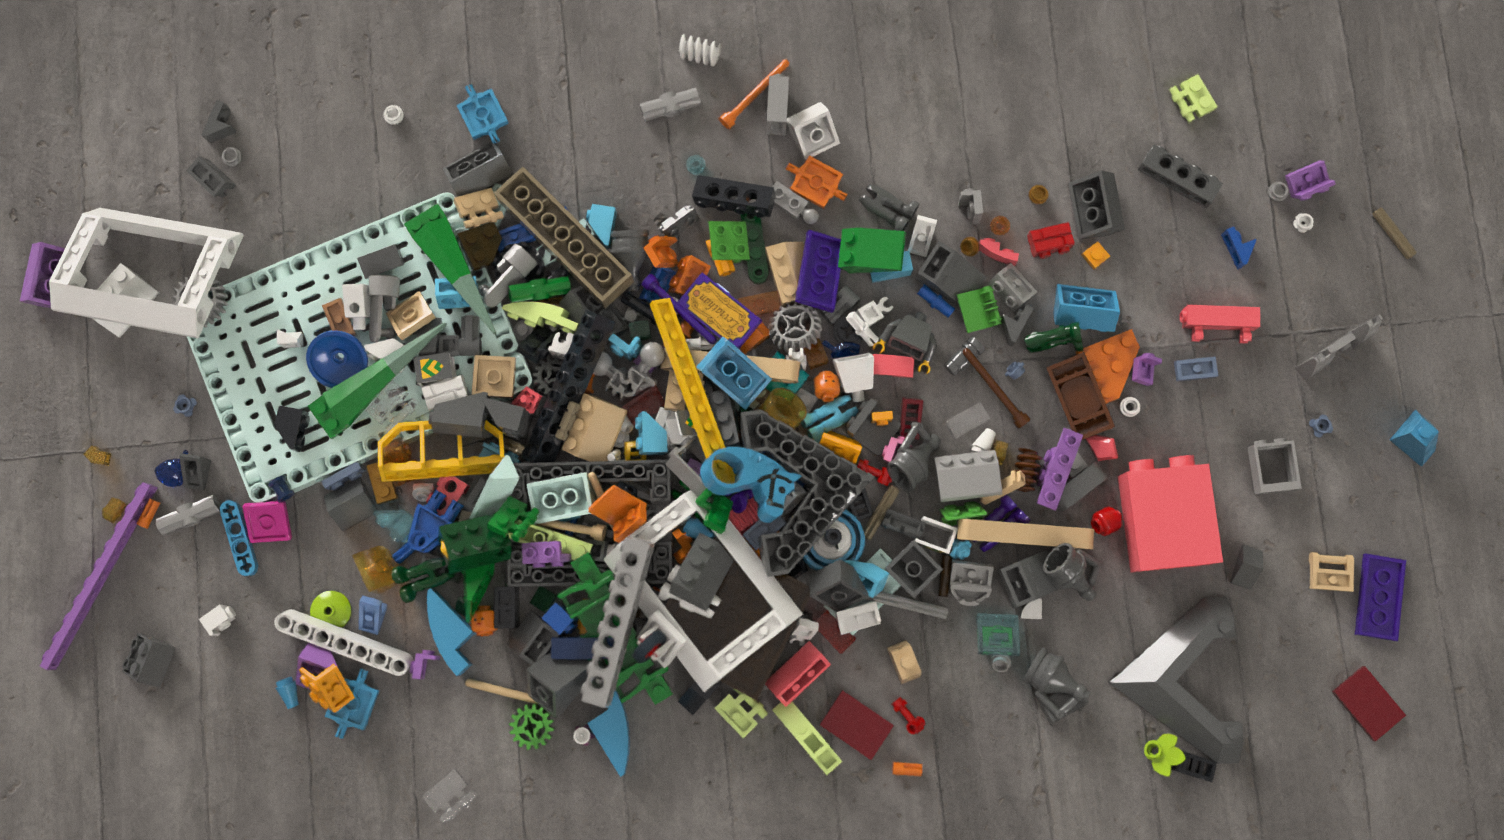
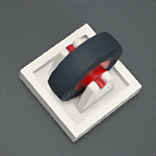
M658 610L652 614L637 636L638 647L632 655L639 664L651 658L653 661L657 660L665 668L670 665L687 639Z

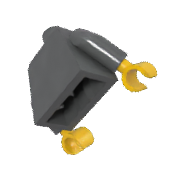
M918 312L915 317L906 315L903 319H897L889 323L880 336V342L874 343L873 350H875L877 345H882L883 349L879 354H883L885 351L884 345L887 342L888 347L920 362L923 359L924 361L918 365L917 371L920 372L921 366L925 365L927 367L926 375L930 372L929 362H932L937 346L934 334L931 333L932 326L926 323L927 316L924 313Z

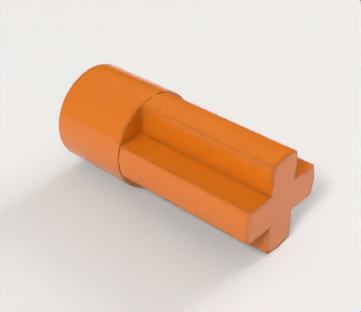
M149 498L136 524L148 529L160 502Z
M893 762L892 775L922 776V764Z

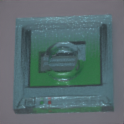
M977 613L978 654L1019 656L1018 615Z

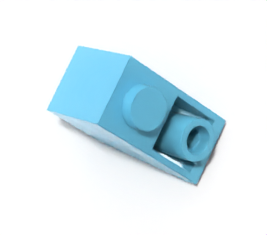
M646 411L639 413L638 417L635 418V428L638 429L639 437L636 438V449L639 450V455H664L668 452L667 431Z

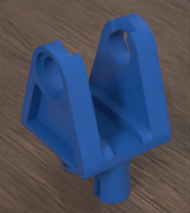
M435 489L426 505L422 506L418 503L416 506L408 537L409 546L422 553H430L440 545L438 542L439 526L455 523V519L464 506L452 500L445 514L439 516L437 510L446 498V495ZM425 538L424 544L420 546L421 539Z

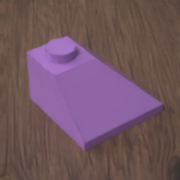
M308 643L298 657L296 685L306 688L300 680L302 675L299 669L302 667L314 676H317L332 664L337 666L331 651Z

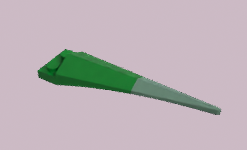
M437 203L404 223L415 243L458 291L491 332L496 335V330L476 287L451 224L439 204Z
M447 323L438 325L322 393V396L308 405V408L329 438L334 439L349 428L378 394L446 327Z

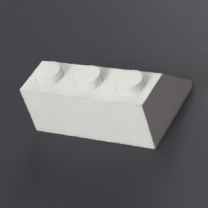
M122 263L117 266L97 289L98 291L151 301L159 294L156 289ZM94 319L119 338L130 327V325Z

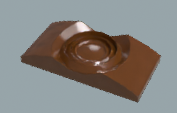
M1085 352L1046 367L1072 431L1083 435L1082 440L1115 427Z

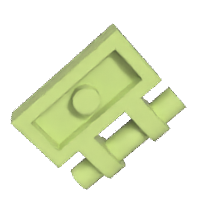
M1198 74L1179 85L1182 91H1179L1176 86L1169 89L1173 102L1178 104L1182 117H1185L1188 123L1196 119L1193 112L1200 118L1216 110L1218 107ZM1185 97L1188 99L1191 106L1187 105V103L1184 100Z
M734 689L739 696L734 699L728 694L714 709L744 738L758 724L753 717L758 714L763 719L768 712L763 708L764 705L760 701L757 702L755 699ZM743 700L752 708L749 712L740 705Z

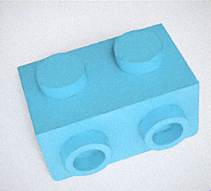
M614 333L608 339L612 352L620 358L624 356L630 362L633 358L636 359L639 356L643 346L640 338L637 336L629 345Z

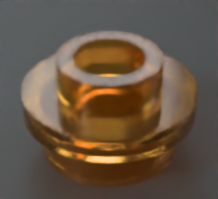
M997 216L991 221L990 229L995 235H1005L1010 229V222L1004 216ZM1002 224L1003 229H998L996 225Z

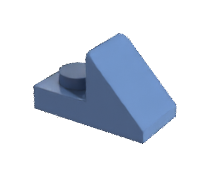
M362 596L359 601L358 630L378 635L387 604L375 598Z

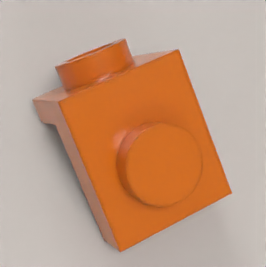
M677 528L672 534L682 548L675 552L673 556L679 564H682L692 547L690 543L693 540L686 536L685 532L682 534L680 529Z

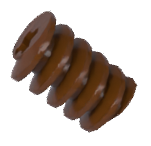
M1019 448L1018 451L1022 454L1017 455L1016 458L1020 462L1015 463L1014 466L1019 469L1015 470L1016 472L1021 471L1025 475V485L1016 489V491H1035L1036 489L1030 486L1037 483L1032 477L1039 475L1034 468H1041V465L1036 463V460H1043V458L1034 450Z

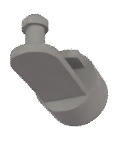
M514 244L502 257V260L497 265V270L502 276L490 289L485 284L479 287V294L484 296V303L488 307L497 306L508 294V286L517 284L537 265V261L520 245Z
M369 276L368 296L371 297L369 337L371 342H378L380 337L392 339L395 336L393 328L381 329L383 298L385 310L394 309L396 307V298H399L400 278L396 276Z

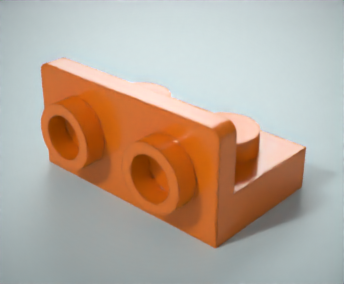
M657 235L652 237L648 241L649 244L643 247L655 268H673L678 265L677 255L670 248L671 245L678 241L676 237Z
M692 255L684 256L677 265L679 269L676 275L670 280L669 292L683 296L702 272L706 276L708 275L711 266Z

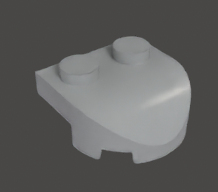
M952 560L950 588L951 593L959 603L966 606H976L990 596L994 570L993 564Z

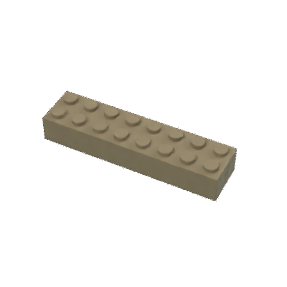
M524 167L518 170L494 192L498 202L604 308H607L634 283L632 274Z

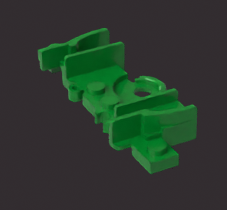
M588 551L570 562L580 581L563 590L557 596L559 599L562 598L570 618L573 619L578 616L586 628L587 632L580 637H599L598 626L604 619L605 613H603V608L606 601H609L611 594L609 592V585L612 580H615V575L611 570L601 574ZM585 589L590 598L571 605L566 596ZM616 615L613 617L615 626L620 625V618ZM632 626L615 689L620 696V702L624 703L645 688L656 705L673 695V692L662 674L669 670V667L664 668L660 666L648 673L647 669L654 665L652 659L650 658L646 662L639 664L633 658L632 654L638 647V639L635 637L636 630ZM604 659L606 665L608 666V665H609V660H608V659ZM635 672L640 682L631 690L623 693L619 686Z

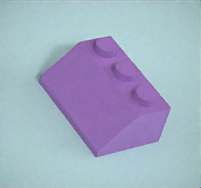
M43 242L32 244L20 302L51 308L49 281L65 248Z

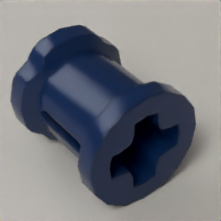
M284 475L268 483L269 488H272L277 495L279 503L288 500L295 494L285 482L286 478Z

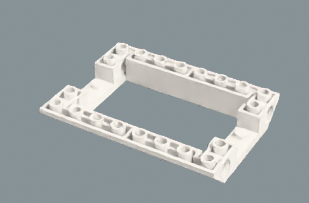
M104 208L83 213L49 281L51 309L57 312L199 338L214 304L207 296L219 268H230L244 235L234 231ZM111 228L112 230L204 247L178 305L84 288L87 279L81 274L80 270L92 245L104 246L108 238L107 234Z
M690 490L681 495L630 536L656 543L678 525L686 523L695 512H698L701 518L705 520L707 511L696 504L695 501L698 497ZM711 496L706 500L709 503L711 501ZM729 518L726 529L721 535L714 530L712 532L773 610L714 657L706 661L646 581L638 604L648 619L659 610L687 639L676 656L703 692L707 691L736 668L738 664L803 615L775 577H767L761 559ZM622 542L603 559L615 576V565L620 560L622 554L620 552ZM634 554L629 558L630 563L637 558ZM626 574L624 577V582L628 586L631 584L632 580L631 577Z

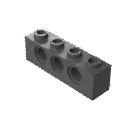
M1153 145L1138 168V171L1204 208H1207L1213 202L1223 184L1217 177L1207 175L1198 166L1184 162L1183 158L1168 153L1162 146ZM1160 162H1164L1167 168H1163ZM1177 172L1183 173L1185 178H1180ZM1195 181L1199 182L1202 188H1198L1195 185Z

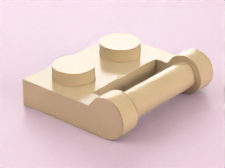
M1316 552L1309 554L1310 589L1354 592L1353 555L1342 557L1319 555ZM1319 563L1344 565L1345 570L1319 569Z

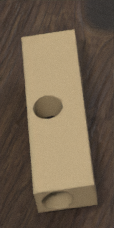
M1011 471L1010 476L1001 480L1003 495L980 497V501L987 505L1024 486L1025 475L1021 471Z

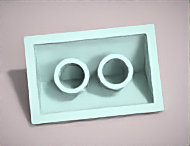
M506 455L489 476L469 519L495 514L506 499L511 496L519 476L510 456Z
M587 472L527 484L531 510L537 508L540 511L534 524L591 514L588 512V508L595 502V491L589 481Z

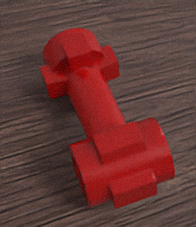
M859 460L857 467L866 473L878 477L877 482L886 486L892 482L887 468L883 467L882 470L868 465V460Z
M899 697L891 704L895 712L899 711L908 721L906 729L910 734H918L924 729L925 720L921 716L914 717L906 707L907 702L905 699L903 700Z

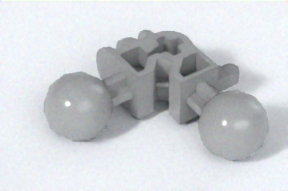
M646 343L640 351V364L632 366L630 370L625 367L615 368L610 355L602 352L593 374L608 376L610 381L606 385L605 391L612 389V396L615 397L619 394V400L623 402L627 397H632L647 387L657 385V381L651 377L652 374L649 373L651 367L659 366L664 361L665 351L658 343Z

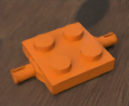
M810 155L800 168L790 162L786 167V170L795 174V181L790 190L823 209L833 196L845 201L848 194L838 189L843 173Z

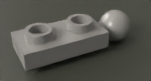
M775 182L772 186L776 194L774 205L797 220L802 215L807 224H814L818 221V212L815 209H806L809 205L808 201L780 182Z

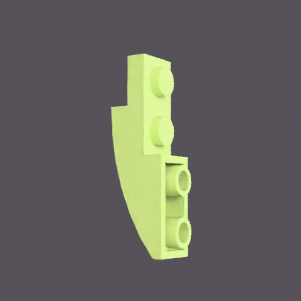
M516 302L503 305L502 307L504 311L508 312L506 316L517 321L518 318L524 319V324L533 328L536 325L543 327L545 323L554 328L557 325L563 327L562 331L574 334L579 327L578 323L567 319L570 314L568 311L555 305L541 302Z
M519 519L516 524H521L523 521ZM537 524L530 525L525 537L520 538L518 541L521 543L561 541V553H571L572 560L577 559L588 551L591 553L594 545ZM509 532L508 536L512 539L513 534Z
M780 702L772 709L826 775L842 763V760L793 702L787 707Z

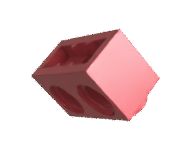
M454 476L440 477L436 490L446 495L444 499L446 506L441 510H437L438 515L445 514L452 500L458 502L460 497L466 494L470 485ZM451 482H456V490L449 492L448 485ZM433 492L428 496L426 503L430 500Z

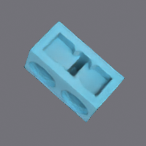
M472 276L478 289L476 276ZM446 278L435 279V297L439 309L470 307Z

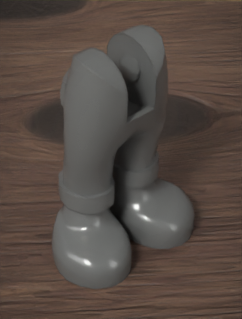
M869 184L866 190L876 197L875 200L866 195H861L859 201L872 213L890 224L893 223L895 230L904 231L920 203L912 201L906 205L885 189ZM884 205L889 206L890 208L894 209L896 212L901 213L903 216L900 217V216L896 215L895 212L889 210V209L886 208Z

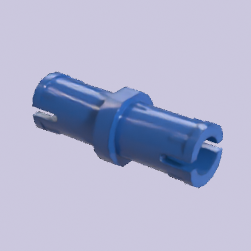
M925 284L917 293L930 304L932 309H937L947 318L955 310L954 307L942 299L941 294L937 295Z

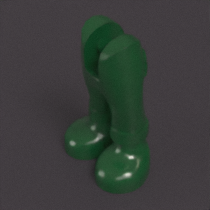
M1074 322L1067 326L1061 325L1058 328L1044 332H1032L1024 338L1026 349L1029 353L1041 352L1059 345H1067V343H1071L1078 352L1084 351L1079 322Z
M444 558L431 559L412 566L410 569L403 566H397L392 569V578L396 584L405 583L412 578H418L425 574L429 575L415 582L404 584L400 588V597L403 602H413L418 591L421 592L440 586L455 576L454 573L450 574L449 571L442 574L438 573L437 568L447 565Z

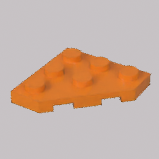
M1132 329L1083 348L1084 351L1075 352L1076 355L1085 352L1106 404L1120 398L1134 363V358H1136L1140 348Z

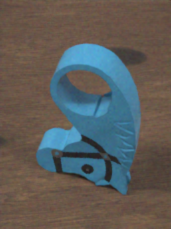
M726 447L716 450L703 462L700 469L703 484L714 494L728 495L751 489L756 502L759 504L757 515L765 523H771L783 513L786 495L795 490L794 483L802 477L800 474L787 472L771 458L742 447ZM713 460L724 461L733 467L734 474H736L734 484H726L715 476L712 469Z

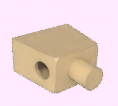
M906 640L887 647L901 684L921 677L922 672L913 649Z

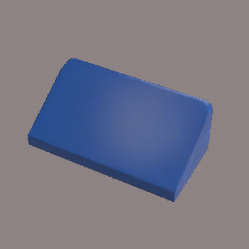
M653 265L650 274L657 277L660 283L659 286L668 292L670 280L676 272L670 268H655ZM644 287L639 296V299L651 303L652 300L662 299L654 291H647Z

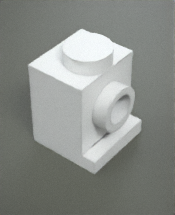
M218 605L199 620L210 636H218L221 634L219 630L223 631L231 626L230 622L236 619V613L230 606Z

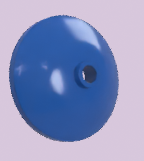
M331 330L323 332L313 339L307 349L306 362L310 373L318 382L333 388L367 368L368 356L362 343L353 335L343 331ZM338 353H342L344 358L339 357Z

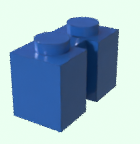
M555 602L542 617L559 635L571 634L578 627L577 621L579 618L574 617L571 619L566 607L562 603Z

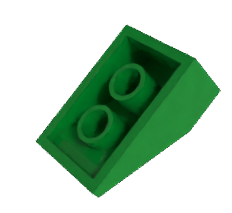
M871 228L842 229L838 267L848 273L902 271L906 232Z
M495 563L461 572L464 574L465 618L468 623L471 622L494 576Z

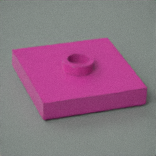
M278 501L244 503L242 507L250 543L291 540L292 534L285 501L280 503Z

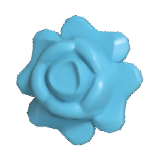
M954 539L950 556L953 559L959 558L963 560L970 555L972 544L969 540L959 541Z

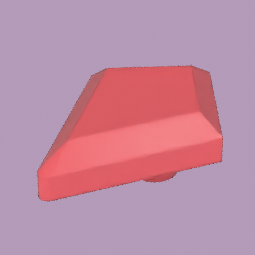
M526 386L511 404L524 407L529 413L534 414L542 395Z
M1100 435L1086 438L1098 461L1118 458L1114 438Z

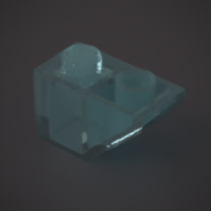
M382 510L373 513L376 517L375 522L383 529L387 527L391 531L389 535L396 542L406 543L408 541L414 517L410 512L406 510Z

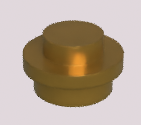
M1035 185L1029 191V199L1034 204H1043L1048 199V190L1042 185Z
M966 237L960 244V250L966 256H975L979 251V242L974 237Z

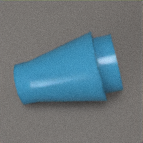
M691 517L683 528L686 536L697 539L699 533L711 539L715 536L697 518Z
M291 676L277 681L276 690L286 704L287 709L298 706L296 680L293 681Z

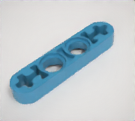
M227 500L221 504L220 514L236 568L241 575L252 576L258 570V562L252 543L249 541L242 509L237 502ZM229 505L235 507V509L232 510V515L231 513L226 512V510L229 509ZM235 523H239L241 526V531L238 534H233L231 531ZM244 542L247 545V549L244 553L240 554L237 551V546L239 543ZM248 555L250 556L249 558H246L247 563L252 564V567L249 568V572L248 570L243 569V567L246 566V562L244 559L240 560V557H246Z

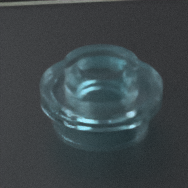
M693 155L687 159L686 168L691 174L698 175L705 170V160L701 156ZM698 162L699 166L694 167L692 163Z

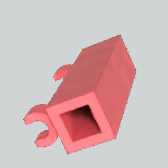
M1187 305L1180 312V322H1183L1184 329H1192V342L1203 340V329L1240 330L1239 343L1247 344L1248 341L1252 340L1251 331H1255L1260 327V307Z

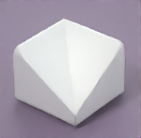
M277 329V344L283 348L302 347L303 333H284Z

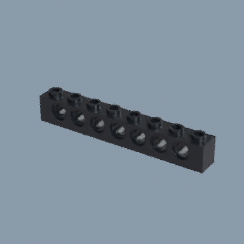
M588 309L585 310L579 327L572 338L569 350L565 354L562 366L556 375L552 389L548 393V398L540 412L536 426L532 430L530 440L524 449L522 458L529 463L555 462L563 440L555 437L557 430L561 428L559 426L565 411H568L567 406L570 401L580 404L615 321Z

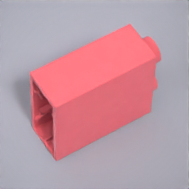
M1194 455L1169 458L1170 468L1155 469L1153 459L1136 460L1129 462V472L1117 476L1131 573L1212 565L1223 562L1209 464L1195 465Z

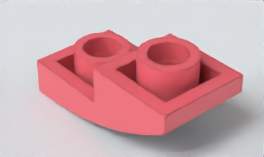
M984 238V240H980L979 250L988 257L1007 265L1012 263L1015 266L1018 262L1019 253H1014L1011 249L999 250L1000 242H995V239Z
M873 354L874 375L913 378L915 359L912 357Z

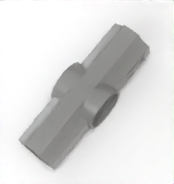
M692 88L679 93H664L658 99L641 103L640 107L644 120L649 121L662 116H676L682 110L699 106L701 103L696 88Z
M215 495L195 503L183 504L177 507L176 511L156 519V527L161 535L165 536L181 528L195 526L202 519L220 512L221 505Z

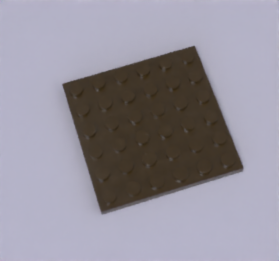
M715 536L713 540L720 543L732 558L733 563L716 593V596L722 601L719 606L714 604L709 606L715 612L713 617L707 618L696 612H689L679 606L680 601L669 598L665 605L706 661L714 657L773 610ZM787 574L774 576L800 611L803 612L810 599L809 586ZM799 618L738 664L736 668L719 681L757 700Z

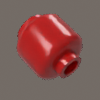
M1105 507L1092 515L1091 527L1095 533L1102 536H1108L1118 531L1122 526L1121 513L1112 507Z

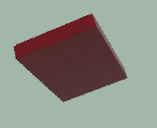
M1366 666L1359 668L1332 691L1372 741L1376 742L1407 716Z
M843 690L819 724L870 760L873 759L894 727L893 724Z

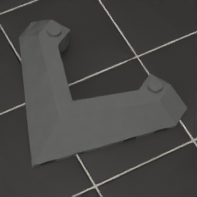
M763 410L741 412V440L743 448L765 454L780 464L786 471L800 474L802 477L798 480L811 488L780 532L758 537L760 557L767 577L788 574L875 476L866 473L845 458L837 456L833 451L809 437L803 436L780 420L774 419Z
M1204 597L1199 604L1188 611L1173 627L1162 634L1139 657H1136L1121 673L1108 683L1143 707L1148 713L1179 734L1199 751H1202L1211 760L1217 762V764L1239 763L1244 743L1242 722L1219 721L1177 682L1214 638L1236 637L1234 615L1227 597Z

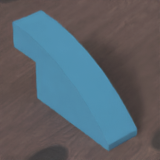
M430 588L427 591V612L434 641L449 668L456 676H461L472 663L459 649L475 632L471 630V626L436 589Z
M615 689L612 703L607 707L608 710L587 724L621 777L626 773L628 765L630 732L625 706L620 702V696Z

